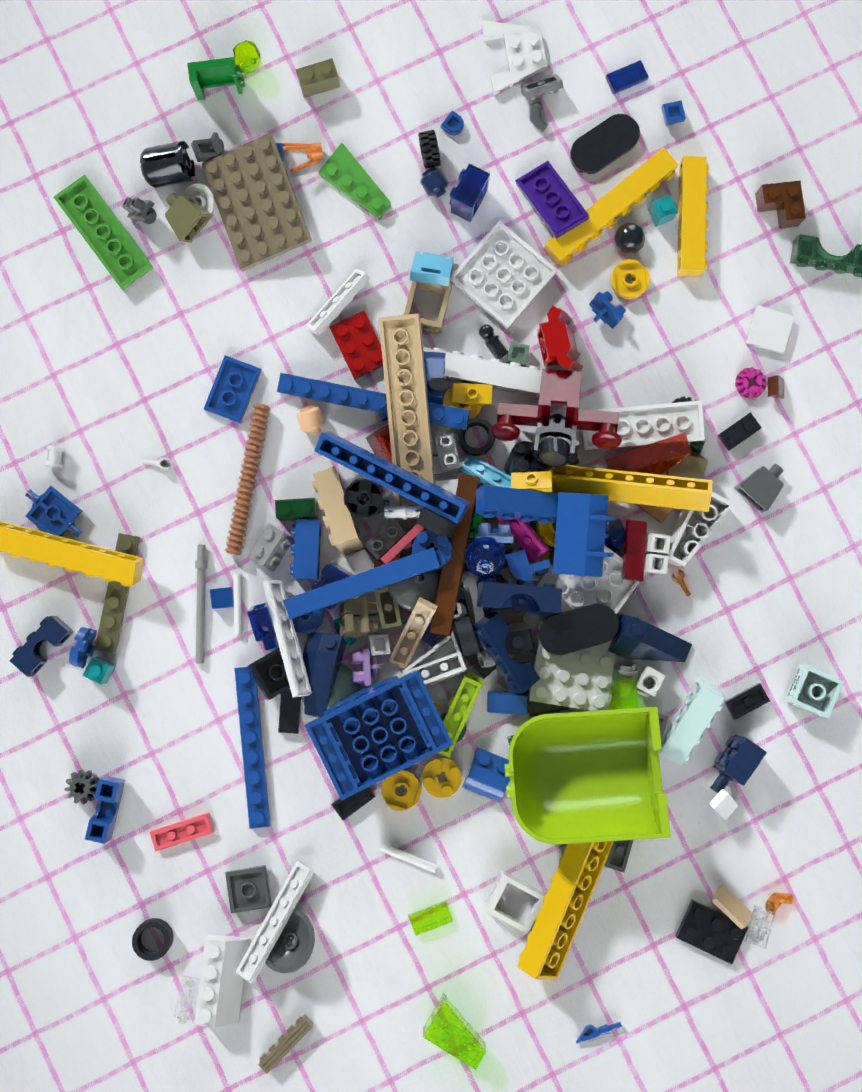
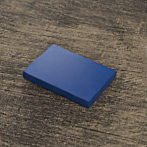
M225 355L204 410L241 424L262 369Z

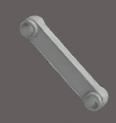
M465 571L462 573L460 588L464 591L473 626L485 616L483 608L477 607L478 576L475 571ZM476 637L480 651L477 654L480 666L482 668L494 666L496 663L487 655L486 647Z

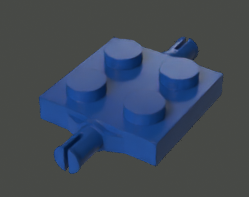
M50 486L40 496L31 489L27 491L28 493L25 496L34 503L25 517L45 533L61 537L67 531H70L76 537L82 534L83 531L76 527L74 523L83 510L57 489Z

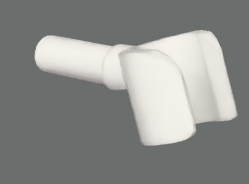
M161 458L159 461L143 460L142 464L158 466L165 471L169 468L162 467L161 463L163 461H170L167 458Z

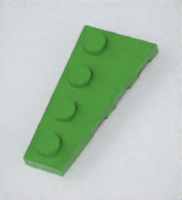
M343 143L338 146L318 172L322 178L379 220L391 206L389 199Z

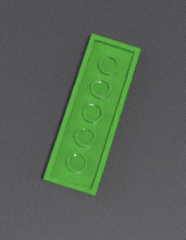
M85 175L54 196L56 202L122 290L154 268Z

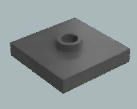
M266 865L225 872L231 913L272 906Z

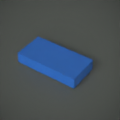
M488 691L487 712L527 715L528 694Z

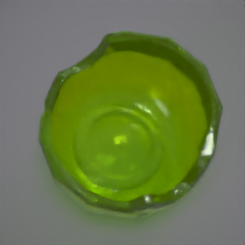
M242 41L233 48L236 65L240 64L241 73L249 74L257 71L261 64V53L254 42Z

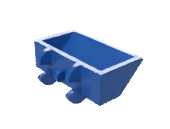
M558 492L554 574L602 577L604 557H613L614 554L604 552L605 538L609 537V534H605L606 520L616 521V516H607L608 495Z

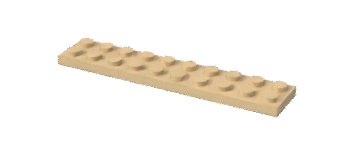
M420 314L379 318L392 463L435 484ZM395 492L397 506H402V504H408V506L419 505Z

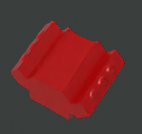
M552 305L547 313L549 322L540 323L539 329H537L544 367L561 365L569 371L580 372L583 365L576 362L581 354L578 352L574 333L576 331L569 327L572 318L562 309Z

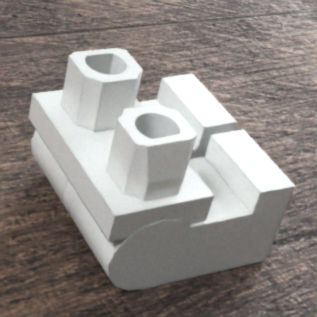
M454 433L431 437L435 476L459 470L461 466Z
M654 533L646 536L644 573L667 574L669 556H663L662 554H669L671 536Z

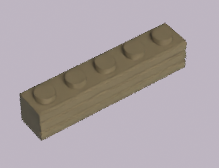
M306 1014L298 1017L295 1021L296 1024L294 1026L291 1025L286 1030L287 1033L285 1035L282 1034L278 1038V1042L275 1045L272 1044L266 1054L263 1053L261 1055L258 1066L266 1074L313 1028L314 1023Z

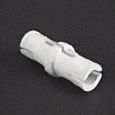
M408 504L385 506L384 511L387 512H384V516L386 519L402 518L403 520H408V518L419 517L423 506H408Z

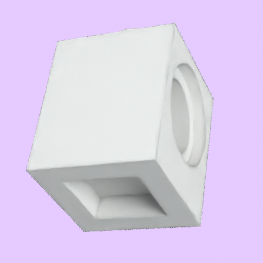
M644 666L633 687L638 689V694L646 698L649 695L655 697L666 676L649 666ZM648 677L653 681L650 688H646L644 685V681Z

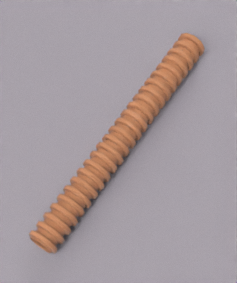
M257 403L253 405L255 409L252 411V422L249 424L251 426L248 429L250 434L247 435L249 440H246L248 445L245 446V458L242 460L244 464L241 465L243 470H240L242 475L239 476V488L236 490L238 494L235 495L237 500H234L236 505L233 506L235 511L232 512V524L229 526L231 530L228 531L230 536H227L229 541L226 542L227 548H225L226 553L240 555L243 553L241 551V548H244L242 542H245L243 537L246 536L244 532L247 530V518L250 517L248 515V512H251L249 507L252 506L250 502L253 500V488L256 487L254 485V482L257 481L255 476H258L256 471L259 470L257 466L260 464V453L263 451L261 447L264 446L262 443L265 440L263 435L266 434L264 430L267 429V417L270 415L268 411L271 410L269 406Z

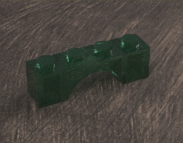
M799 234L793 241L790 263L796 264L798 267L810 266L820 271L833 270L837 274L850 273L855 277H862V245L857 244L847 255L835 256L824 250L819 237Z

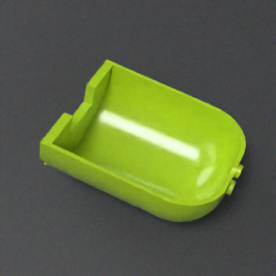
M658 707L544 714L531 718L522 724L510 743L509 764H504L505 777L510 778V785L506 786L507 799L511 798L513 812L521 828L532 838L547 844L671 838L667 795L663 793L659 750H662Z

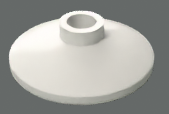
M194 183L188 186L183 195L193 198L200 205L202 202V207L213 214L215 199L210 188L201 183Z

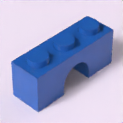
M423 351L428 402L443 405L444 391L431 388L429 380L444 377L446 353Z
M111 776L99 778L94 798L97 799V807L93 817L89 819L84 840L105 844L112 839L125 784L124 779Z

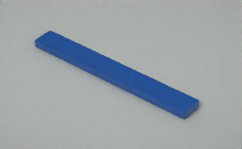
M433 547L283 601L289 619H294L440 568L441 565L436 550Z

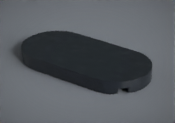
M615 114L573 143L570 151L572 166L581 173H598L636 146L640 136L638 123L626 114Z
M594 603L548 617L540 627L539 640L542 647L554 655H565L610 641L616 635L619 627L618 617L613 609L604 604Z

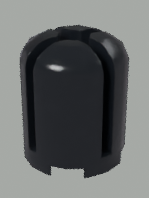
M179 141L144 149L140 155V168L146 182L152 187L159 188L193 181L191 178L196 175L194 160H190L187 153L188 144L185 141Z
M366 477L353 481L345 489L343 496L344 505H346L348 511L354 517L360 519L371 518L384 512L385 506H389L390 501L384 500V498L390 497L391 492L390 489ZM365 494H367V496H369V498H368V497H360V496L365 495Z

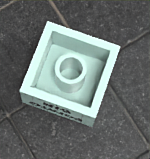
M799 664L784 701L817 716L829 719L844 681L808 665Z

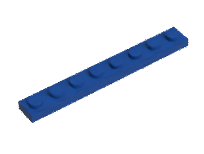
M248 667L234 668L249 829L270 827L257 682Z

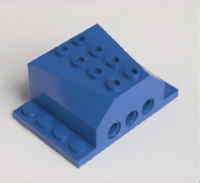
M418 670L401 678L394 676L376 682L341 699L325 710L323 716L305 724L341 801L453 745Z

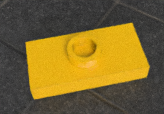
M453 383L452 404L491 405L492 385Z
M552 471L511 473V488L552 492Z

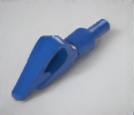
M621 1022L609 1026L605 1024L599 1028L589 1024L584 1028L576 1043L609 1034L611 1030L622 1027ZM592 1029L590 1033L585 1034L587 1030Z

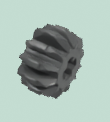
M83 769L79 770L78 774L76 772L72 773V779L66 780V783L70 786L64 789L65 791H70L67 798L74 797L75 804L79 801L82 804H86L87 801H93L98 782L95 783V780L98 776L91 777L92 771L88 770L85 773ZM82 784H85V787L81 790L80 787Z

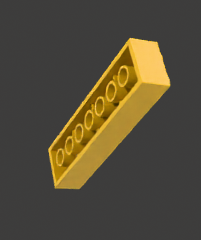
M614 841L567 844L564 854L559 859L557 871L551 879L550 888L543 898L540 912L535 917V924L527 937L526 946L519 956L517 967L534 979H558Z

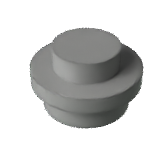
M623 661L620 663L617 672L622 677L631 678L637 674L638 669L634 662Z

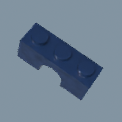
M58 616L45 617L40 622L39 629L36 632L30 633L26 638L27 642L23 646H19L12 653L13 657L9 661L26 677L34 676L47 662L40 653V647L43 642L48 641L54 647L62 646L73 634L74 631Z

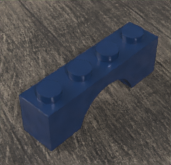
M485 578V582L478 583L477 607L502 608L504 602L510 596L518 594L526 597L532 603L535 612L561 613L562 589L556 588L555 584H544L543 587H538L534 582H524V585H517V581L505 580L504 583H497V579Z
M490 612L473 625L476 637L486 647L487 655L494 660L497 671L504 676L507 681L506 685L512 692L524 693L541 679L531 662L517 663L508 655L505 640L510 628L500 612Z

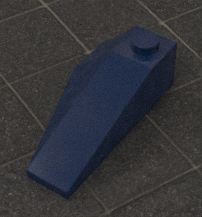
M622 614L618 631L612 638L608 651L625 659L685 662L692 644L631 615Z
M327 632L308 634L303 650V661L312 694L304 696L305 715L319 718L328 709L347 644L341 635Z

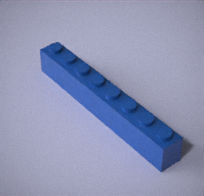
M331 432L322 433L314 451L457 524L463 520L471 503Z

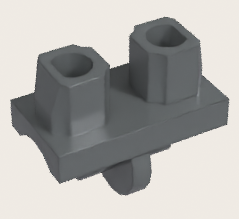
M127 197L122 205V208L129 212L127 217L131 220H141L145 224H152L157 217L156 211L152 208L155 203L150 200Z

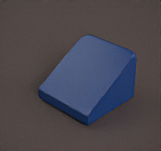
M232 587L210 589L212 609L234 607Z

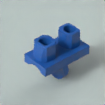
M608 291L604 293L598 292L589 303L593 308L592 311L596 314L593 320L598 322L601 319L613 329L624 317L626 309L619 304L614 307L610 303L613 300V296Z

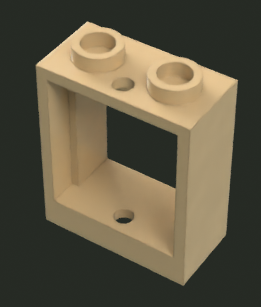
M412 281L404 315L411 313L416 289L442 294L444 298L438 322L420 318L421 328L425 329L427 333H441L452 290V283L449 282V286H439L437 284L416 283L417 281Z

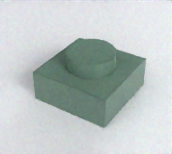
M510 342L506 362H516L526 366L530 345Z

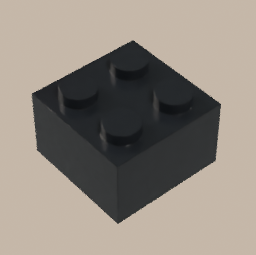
M280 648L247 666L266 700H271L290 688Z

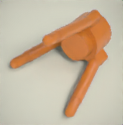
M283 143L285 145L283 150H306L307 158H311V161L290 170L292 173L308 166L319 164L318 159H323L321 143Z

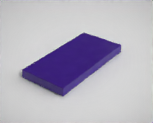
M549 161L515 180L520 191L556 239L589 219L587 211Z

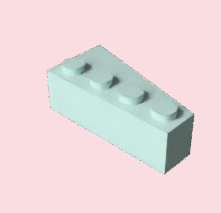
M699 676L695 681L698 686L695 691H690L687 695L686 707L680 708L675 719L677 723L676 725L671 724L661 742L662 750H659L660 754L679 765L690 759L692 748L695 744L698 745L701 742L703 731L712 725L714 714L716 711L719 712L725 703L720 689Z

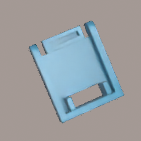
M415 251L409 280L417 281L416 283L423 282L439 286H449L454 257L446 258L444 255L425 252L420 254L418 251Z

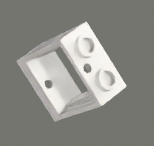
M501 870L483 905L484 911L528 934L529 930L533 929L535 917L543 905L545 893ZM508 883L537 898L525 923L495 908Z

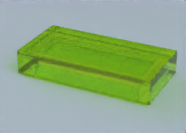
M446 900L408 915L415 936L453 922Z

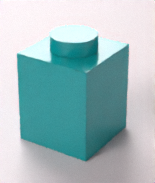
M671 194L652 201L648 209L655 227L672 221L678 213Z
M92 657L82 676L100 685L107 684L116 665L100 657Z

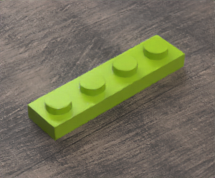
M464 675L443 721L453 745L437 753L450 758L483 685L482 683Z

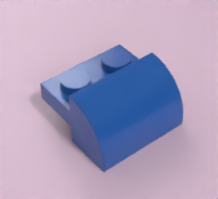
M477 748L462 788L499 803L510 781L509 777H505L504 765L509 764V760Z

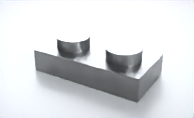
M555 74L520 86L521 93L527 100H535L540 95L556 93L558 89L563 88V81Z

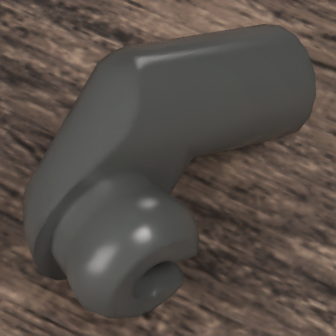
M536 102L530 106L529 120L543 132L548 124L541 118L542 104Z

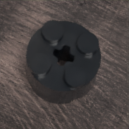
M523 441L516 443L512 448L504 465L505 474L511 476V473L546 471L548 466L540 463L538 457L533 459L534 442Z

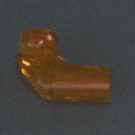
M773 893L765 903L766 912L775 914L782 904H793V895L789 893Z

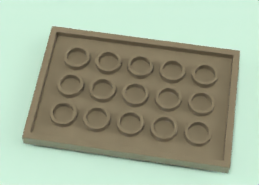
M271 132L202 163L240 270L245 271L312 241Z

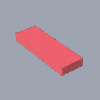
M209 812L150 831L155 851L214 833Z

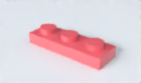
M417 523L380 560L384 564L396 561L400 557L398 553L402 549L407 551L413 545L412 540L418 533L428 529Z

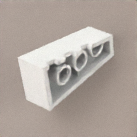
M712 492L709 512L682 509L670 534L669 554L662 555L669 556L668 562L674 566H685L701 547L700 545L712 534L713 529L725 518L727 512L735 506V503Z

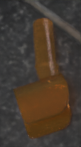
M679 569L678 572L681 578L677 579L674 573L671 578L674 582L679 583L686 596H689L691 593L683 580L685 574Z

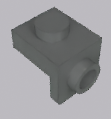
M214 132L209 139L193 140L191 143L197 162L211 160L221 155L224 150L223 141L219 138L217 132Z

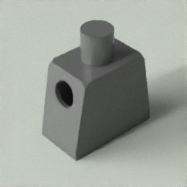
M774 464L769 470L762 466L737 484L734 489L763 513L769 510L784 486L783 482L778 479L784 470L777 464Z

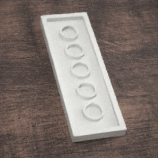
M702 400L598 409L599 411L619 412L617 434L621 436L622 442L616 448L705 440ZM583 430L584 451L600 449L592 443L591 439L593 434L599 431Z

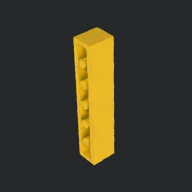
M683 156L679 163L677 276H701L708 266V259L705 258V251L708 249V239H705V232L708 231L706 214L709 209V202H706V195L709 192V183H706V176L709 174L707 157Z

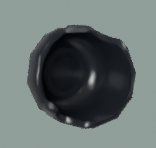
M625 223L616 230L614 239L616 246L623 252L637 253L644 246L645 235L643 229L636 223Z

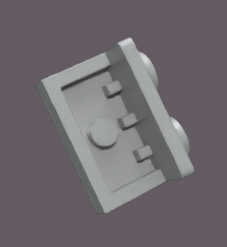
M268 523L248 557L274 572L290 549L294 538Z

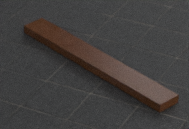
M459 474L456 495L471 503L463 520L458 523L452 537L449 538L453 544V555L451 560L442 566L435 605L438 607L432 618L431 633L451 636L476 504V490L480 482V477Z

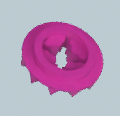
M753 367L745 368L736 377V389L745 398L759 397L765 391L767 385L766 376L763 375L761 370ZM755 377L754 383L756 384V386L753 385L747 389L749 384V381H747V379L750 380Z

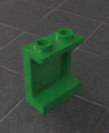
M234 57L187 63L189 82L197 100H205L204 88L236 85L238 93L243 94L242 87H245L244 76L241 73L240 64L236 65Z

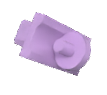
M360 649L358 652L350 653L351 664L361 663V671L351 672L352 682L365 686L371 685L370 669H372V677L378 676L377 669L383 668V664H377V656L371 657L370 665L369 649Z

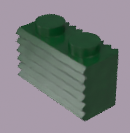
M316 498L275 500L276 518L279 521H293L294 519L306 518L317 519Z

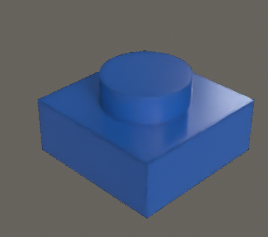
M682 100L662 105L661 109L666 126L685 121L686 117Z

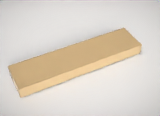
M419 597L388 660L389 662L403 669L407 668L438 607L437 605Z

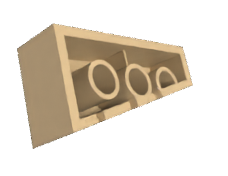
M333 466L314 473L315 481H312L315 492H319L320 498L317 501L320 509L324 510L326 515L323 517L326 528L329 527L331 534L328 535L331 545H335L343 556L365 549L364 543L357 535L360 531L354 518L351 516L353 514L344 505L343 496L345 488L337 468Z

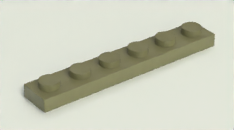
M119 533L115 551L136 556L140 537ZM108 582L94 650L116 653L130 588L122 586L120 582Z

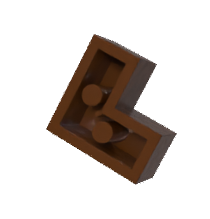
M801 180L763 184L755 193L758 212L777 210L779 229L798 227L805 220Z

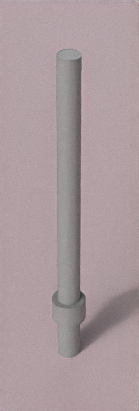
M197 545V560H195V568H197L196 664L204 663L205 569H207V560H205V545Z

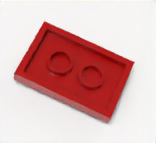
M364 310L329 326L354 380L383 367L381 344Z

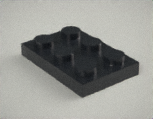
M691 899L675 936L732 965L749 927L746 926L740 929L728 916Z

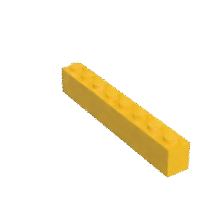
M663 147L586 210L589 214L587 221L557 239L553 237L545 243V253L557 267L562 264L567 265L574 258L573 255L575 253H581L588 247V243L592 239L594 241L599 239L603 234V230L606 228L611 229L618 222L617 219L619 217L627 216L636 203L637 205L643 203L647 198V194L650 192L655 193L662 186L661 183L666 180L668 182L676 175L675 170L679 164Z
M573 465L550 467L549 471H552V492L548 493L608 495V501L709 512L713 480Z
M0 521V552H7L13 557H26L32 562H45L47 566L64 567L66 571L83 572V575L89 577L98 576L107 582L117 581L126 587H131L141 581L144 558Z

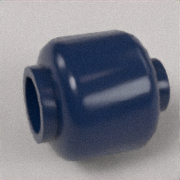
M431 167L421 174L420 182L428 196L435 195L438 198L446 193L445 188L448 187L449 182L442 169Z

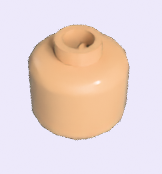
M314 404L299 409L300 413L297 414V420L301 430L309 432L310 435L321 432L320 427L325 425L321 409L314 407Z

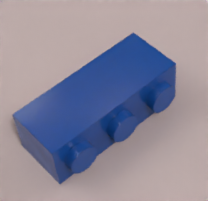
M296 519V524H292V535L295 536V543L291 544V555H294V563L290 564V575H293V579L319 580L321 521Z

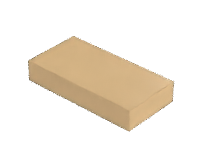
M723 884L718 886L711 901L740 929L745 928L752 912Z

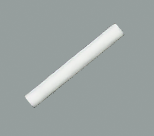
M233 574L234 633H242L241 574Z
M384 843L380 845L379 851L434 873L437 869V864Z

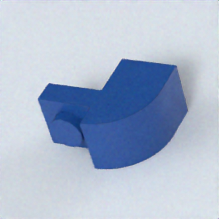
M525 549L504 556L509 573L515 579L522 582L534 581L532 573L535 572V575L538 576L547 573L546 569L551 567L549 559L529 565Z

